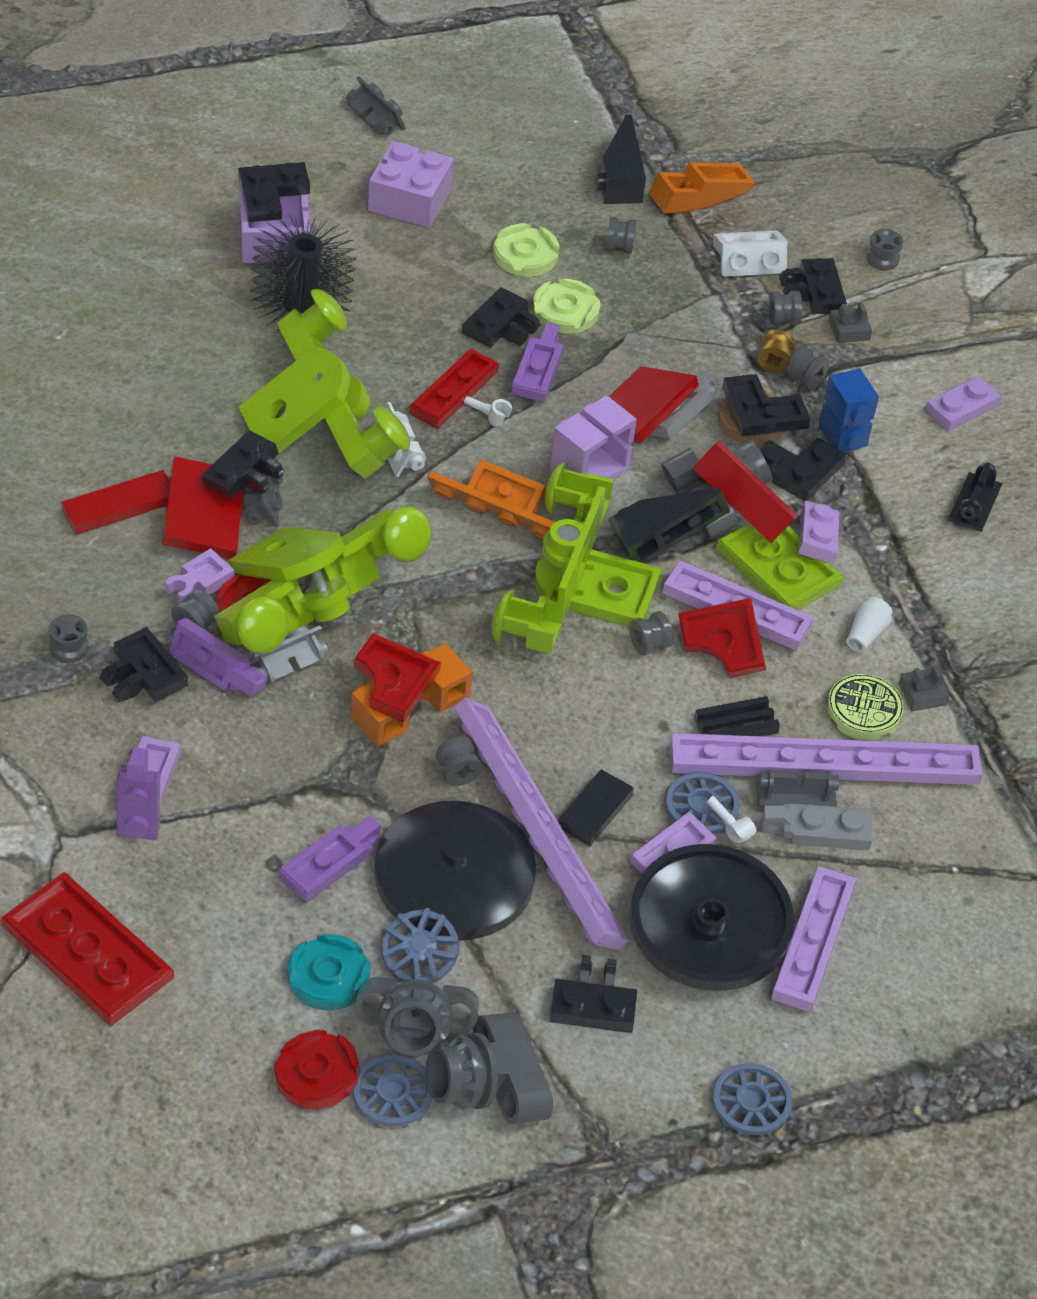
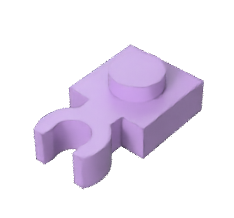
M210 548L182 565V575L169 577L165 582V592L169 595L176 590H182L177 594L178 603H185L187 595L195 589L202 590L208 595L219 590L222 584L235 576V571Z

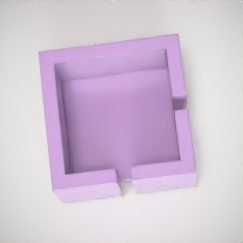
M392 141L382 158V163H379L369 180L368 211L430 228L452 190L454 158L427 150L425 154L420 153V148Z
M240 188L242 263H258L257 260L259 259L271 260L269 258H257L256 261L252 259L255 255L266 257L257 251L258 248H266L261 250L275 252L274 250H267L271 249L270 247L253 248V246H267L258 241L257 238L275 241L261 230L284 238L275 229L277 228L289 237H293L289 232L290 228L295 235L296 232L297 235L296 228L298 225L299 232L302 234L304 220V231L307 234L308 226L309 234L308 195L279 197L282 206L281 221H284L288 227L287 229L280 220L248 222ZM267 241V242H270V243H274V244L280 245L279 243H276V242Z
M606 395L598 401L586 405L580 414L577 413L569 419L562 420L553 432L549 477L554 468L562 462L567 463V470L586 475L592 473L615 479L630 469L633 448L630 443L634 441L637 419Z

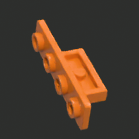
M482 459L468 486L433 471H430L427 476L433 488L432 491L439 497L450 501L455 497L464 501L466 507L480 514H484L485 511L498 515L497 519L508 526L517 527L519 524L530 529L529 532L539 539L543 540L547 531L555 523L536 514L545 496V485Z

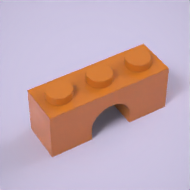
M446 643L433 650H426L421 653L441 662L440 672L421 697V700L431 703L441 713L458 704L464 698L471 696L473 672ZM371 682L364 683L351 694V718L378 747L409 730L410 714L405 722L402 723L369 708V699L373 692Z

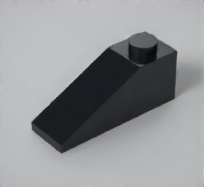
M625 115L603 156L601 171H596V190L602 191L604 204L643 203L646 176L632 115Z
M712 488L639 500L630 506L620 509L615 515L608 518V521L629 558L633 561L646 563L730 513V510L720 488Z

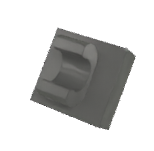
M863 302L858 303V308L848 309L846 304H842L839 310H831L829 322L838 343L867 341L871 339L872 328Z
M934 665L931 669L920 670L916 668L912 672L901 673L899 685L911 712L947 706L949 694L943 683L944 678L938 665Z

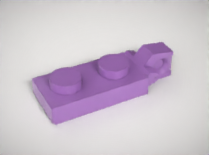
M547 322L541 339L530 337L513 381L511 395L541 402L546 401L563 355L564 345L558 343L560 325Z
M183 618L177 621L168 651L172 657L224 691L231 689L239 692L240 690L251 697L253 694L264 690L268 677L256 667H251V661L244 657L243 654L191 620Z
M132 747L127 768L120 767L117 776V835L157 841L160 830V773L148 770V749Z
M370 815L354 828H351L349 825L344 828L338 825L282 866L279 870V878L307 903L364 861L373 852L372 846L381 839V824Z

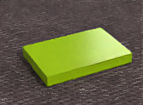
M750 523L717 540L716 550L765 596L796 610L802 609L840 587L844 576L830 563L798 554L799 535L789 526L772 543Z

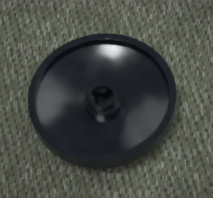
M440 801L412 809L398 818L386 830L377 848L375 883L382 902L391 914L397 918V915L400 913L404 914L413 910L429 908L430 911L440 915L443 914L455 928L459 941L489 936L510 925L527 907L534 890L536 861L527 837L509 818L480 804L465 801ZM414 918L409 921L417 928L421 918ZM428 918L424 930L430 932L437 921ZM443 926L438 936H450V933Z
M696 844L669 851L657 858L645 869L637 881L630 907V925L633 937L640 951L661 973L689 987L710 991H727L754 984L765 978L779 965L791 941L794 928V911L790 896L782 881L763 862L748 853L728 846Z

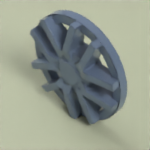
M703 772L690 773L681 776L669 787L666 796V813L676 822L681 818L680 815H685L690 811L697 819H700L704 826L706 821L713 825L705 826L712 834L719 832L724 834L726 832V825L715 815L716 812L706 801L714 795L736 820L740 806L739 797L735 789L719 776ZM697 781L699 788L693 789L690 782ZM705 781L716 784L717 786L711 789H707ZM682 786L685 793L676 792V790ZM724 791L728 793L727 796L718 798V795ZM673 802L685 803V804H675V805H673ZM732 804L733 811H730L725 806Z
M429 908L413 910L404 914H398L397 918L390 925H387L382 940V955L389 971L401 981L417 979L434 983L446 976L454 967L459 955V940L455 928L443 914L440 915L430 911ZM421 918L417 928L409 920ZM428 918L437 921L430 932L424 930ZM401 924L410 932L407 936H403L396 931ZM443 926L448 930L450 936H438ZM392 936L400 944L388 949ZM452 945V953L437 950V946ZM405 953L406 957L393 964L391 957ZM433 959L448 960V962L437 972ZM413 963L415 977L405 974L400 970ZM429 963L432 974L420 976L419 965Z
M399 1054L381 1055L366 1062L360 1068L358 1083L353 1089L354 1101L360 1110V1114L362 1117L366 1116L373 1121V1124L377 1127L381 1124L406 1128L409 1123L417 1119L419 1121L422 1120L423 1115L432 1102V1096L426 1081V1068L413 1058ZM389 1063L401 1064L400 1073H390ZM384 1064V1075L370 1071ZM406 1067L412 1068L418 1074L405 1077ZM365 1079L377 1085L361 1084V1082ZM425 1083L426 1088L411 1089L412 1086ZM361 1094L370 1096L371 1098L364 1103ZM425 1098L424 1102L421 1104L420 1107L414 1101L416 1099ZM379 1103L383 1105L378 1113L371 1110ZM406 1105L412 1113L404 1115L401 1107ZM392 1110L396 1117L386 1116Z
M754 1063L739 1064L723 1072L716 1081L712 1103L716 1113L722 1120V1125L724 1127L729 1126L738 1131L737 1135L740 1136L743 1134H765L767 1137L770 1136L773 1131L784 1126L790 1115L793 1102L790 1087L784 1078L773 1069ZM745 1073H755V1082H747ZM737 1075L739 1084L728 1082L727 1080ZM761 1075H765L774 1082L762 1085ZM723 1090L736 1096L721 1095L720 1091ZM779 1090L783 1092V1096L770 1097L771 1093ZM785 1105L782 1115L774 1108ZM723 1106L733 1108L728 1113H726ZM738 1113L746 1116L742 1123L734 1120ZM763 1114H767L774 1122L769 1124ZM754 1119L758 1126L748 1125L750 1124L751 1120Z

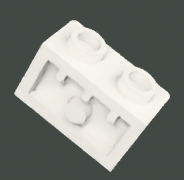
M778 230L713 234V247L721 255V274L724 277L779 274L782 270L787 269L788 241Z

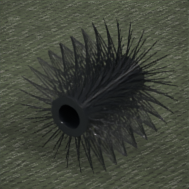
M304 220L302 234H300L299 228L298 230L296 228L297 235L296 232L294 235L292 230H289L293 237L283 233L284 238L274 237L276 235L261 230L275 241L257 238L258 241L267 246H253V248L270 247L271 249L267 250H274L275 252L266 253L263 252L266 250H261L266 248L257 249L261 255L266 257L255 255L252 257L254 261L257 258H269L271 260L259 259L257 262L260 265L253 267L251 270L256 272L258 269H269L270 271H257L256 273L259 274L258 278L266 279L252 278L253 282L260 286L250 289V291L254 292V290L268 288L270 290L264 291L270 292H264L266 294L249 301H270L260 306L261 308L278 306L265 315L284 308L286 310L281 314L282 316L287 311L291 312L295 308L299 312L304 313L315 304L311 295V290L313 289L327 290L325 292L341 297L338 299L345 297L343 296L344 293L339 292H346L345 294L353 292L345 284L354 282V279L347 274L354 272L355 268L351 265L348 266V261L338 260H351L350 262L356 260V257L335 259L339 256H346L344 254L351 252V250H331L354 248H337L348 243L347 241L335 242L340 244L324 247L325 245L335 244L329 242L342 234L321 241L327 234L326 231L321 237H316L320 229H317L314 235L312 232L311 235V230L308 234L307 226L306 234L304 231ZM267 241L279 243L280 245H277V246H280V247H275V246H273V245H270V244H268V243H270V242H267ZM352 267V269H350V270H339V269H337V268H340V269H348V268ZM352 279L351 281H348V282H339V281H342V280ZM345 297V299H343V300H337V301H345V300L348 299L347 302H338V303H352V300L349 299V298H347V297ZM257 298H260V299H274V300H258ZM278 316L277 318H275V319H274L273 321H271V322L273 323V322L276 321L280 316Z

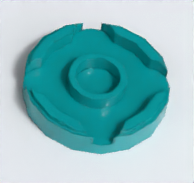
M323 934L318 935L317 939L311 940L308 943L305 940L296 947L290 955L287 978L291 991L300 1002L314 1009L333 1011L347 1008L356 1002L361 985L367 979H370L371 966L369 959L367 960V957L363 954V949L357 942L342 935Z

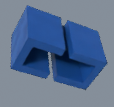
M861 368L829 375L824 396L826 403L822 405L818 424L819 428L830 445L843 452L867 447L873 425L870 420L874 419L879 399L877 392Z

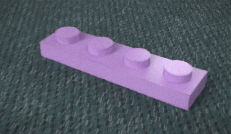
M681 560L663 587L662 594L697 609L751 598L759 635L795 651L799 649L813 624L814 617Z
M818 866L774 987L772 1000L811 1012L857 878Z

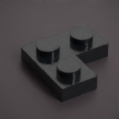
M305 162L238 168V180L248 222L282 220V206L279 197L310 194V181Z
M757 374L725 377L723 379L722 389L741 437L809 429L811 418L801 394L767 398Z
M820 438L814 440L799 456L770 439L759 449L771 471L772 483L804 502L808 501L845 464L847 456L846 453Z

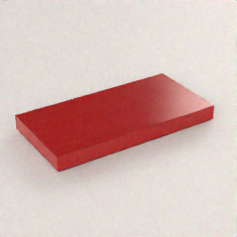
M66 872L58 875L1 917V926L109 1026H113L174 979V970Z

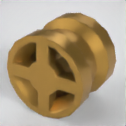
M776 329L770 330L763 335L757 357L758 364L762 369L771 373H782L787 370L795 348V340L791 334Z

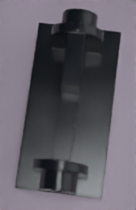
M985 462L977 467L975 474L968 473L948 521L982 532L1003 484L995 481L997 472L992 463Z

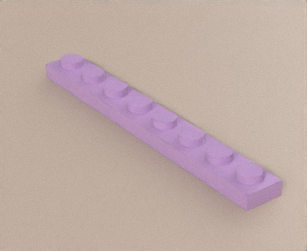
M464 698L455 707L463 721L461 723L463 731L476 743L479 748L477 752L479 758L490 767L496 777L494 780L496 787L508 797L513 806L511 809L512 814L525 826L530 835L529 842L531 846L542 855L548 867L546 870L548 875L560 885L566 895L564 898L566 905L582 922L584 926L582 929L583 934L590 943L597 947L602 946L618 951L629 939L490 708Z
M672 733L670 742L672 773L680 774L703 772L714 775L757 776L760 772L767 773L768 769H773V771L797 772V776H804V772L826 773V771H831L832 775H839V780L980 785L982 779L978 745Z

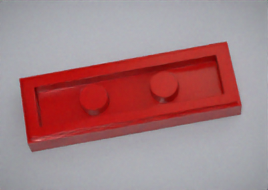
M470 348L410 404L409 414L439 429L464 405V400L467 396H474L498 373L499 363Z
M720 440L693 467L713 488H720L725 500L770 543L798 517Z
M160 470L61 501L62 512L75 535L165 507L167 505L169 478L164 470Z

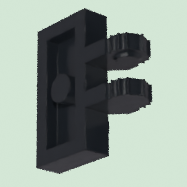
M834 258L801 259L800 268L785 269L779 275L781 285L785 287L783 294H789L790 291H799L802 302L809 301L812 315L830 314L831 310H839L842 304L847 305Z
M500 287L463 323L462 334L489 348L501 337L511 343L514 342L515 345H523L529 338L528 332L534 334L541 325L539 319L528 311V300Z
M248 430L201 475L204 485L230 499L244 486L264 494L269 489L270 484L259 472L277 480L284 475L285 471L281 463L275 460V457L279 454L276 443Z
M147 627L114 642V653L120 660L105 667L100 676V679L106 686L118 683L112 693L119 702H124L129 698L137 696L143 688L156 702L188 686L187 674Z
M582 955L579 982L555 978L550 1022L627 1033L633 1032L637 989L614 986L617 959L608 958L607 963H605L603 973L605 978L604 985L588 983L593 964L591 956Z

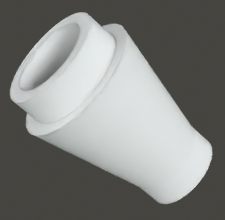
M869 597L866 601L859 604L850 634L846 639V644L852 650L859 653L865 652L868 646L891 624L893 611L889 604L877 597Z

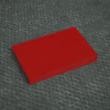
M640 366L609 397L637 419L633 442L641 444L699 386L697 375Z
M174 456L171 464L162 545L204 553L211 548L220 557L232 559L236 556L238 549L243 488L230 499L204 485L201 475L212 464Z

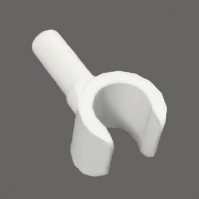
M469 396L464 400L465 405L487 414L488 420L493 426L502 425L505 417H510L512 405L504 399L495 400L492 405Z
M714 795L706 801L723 820V823L726 825V835L732 843H741L750 839L756 833V827L749 817L745 816L735 820L732 814L723 807Z

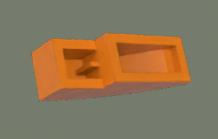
M689 162L684 173L658 172L649 195L663 213H679L698 210L727 201L753 189L756 183L740 163Z

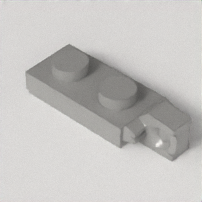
M703 372L697 378L699 386L650 435L670 440L691 419L697 416L719 392L714 379L715 375Z
M806 804L765 806L762 814V832L783 834V837L791 839V844L868 850L872 843L871 810Z

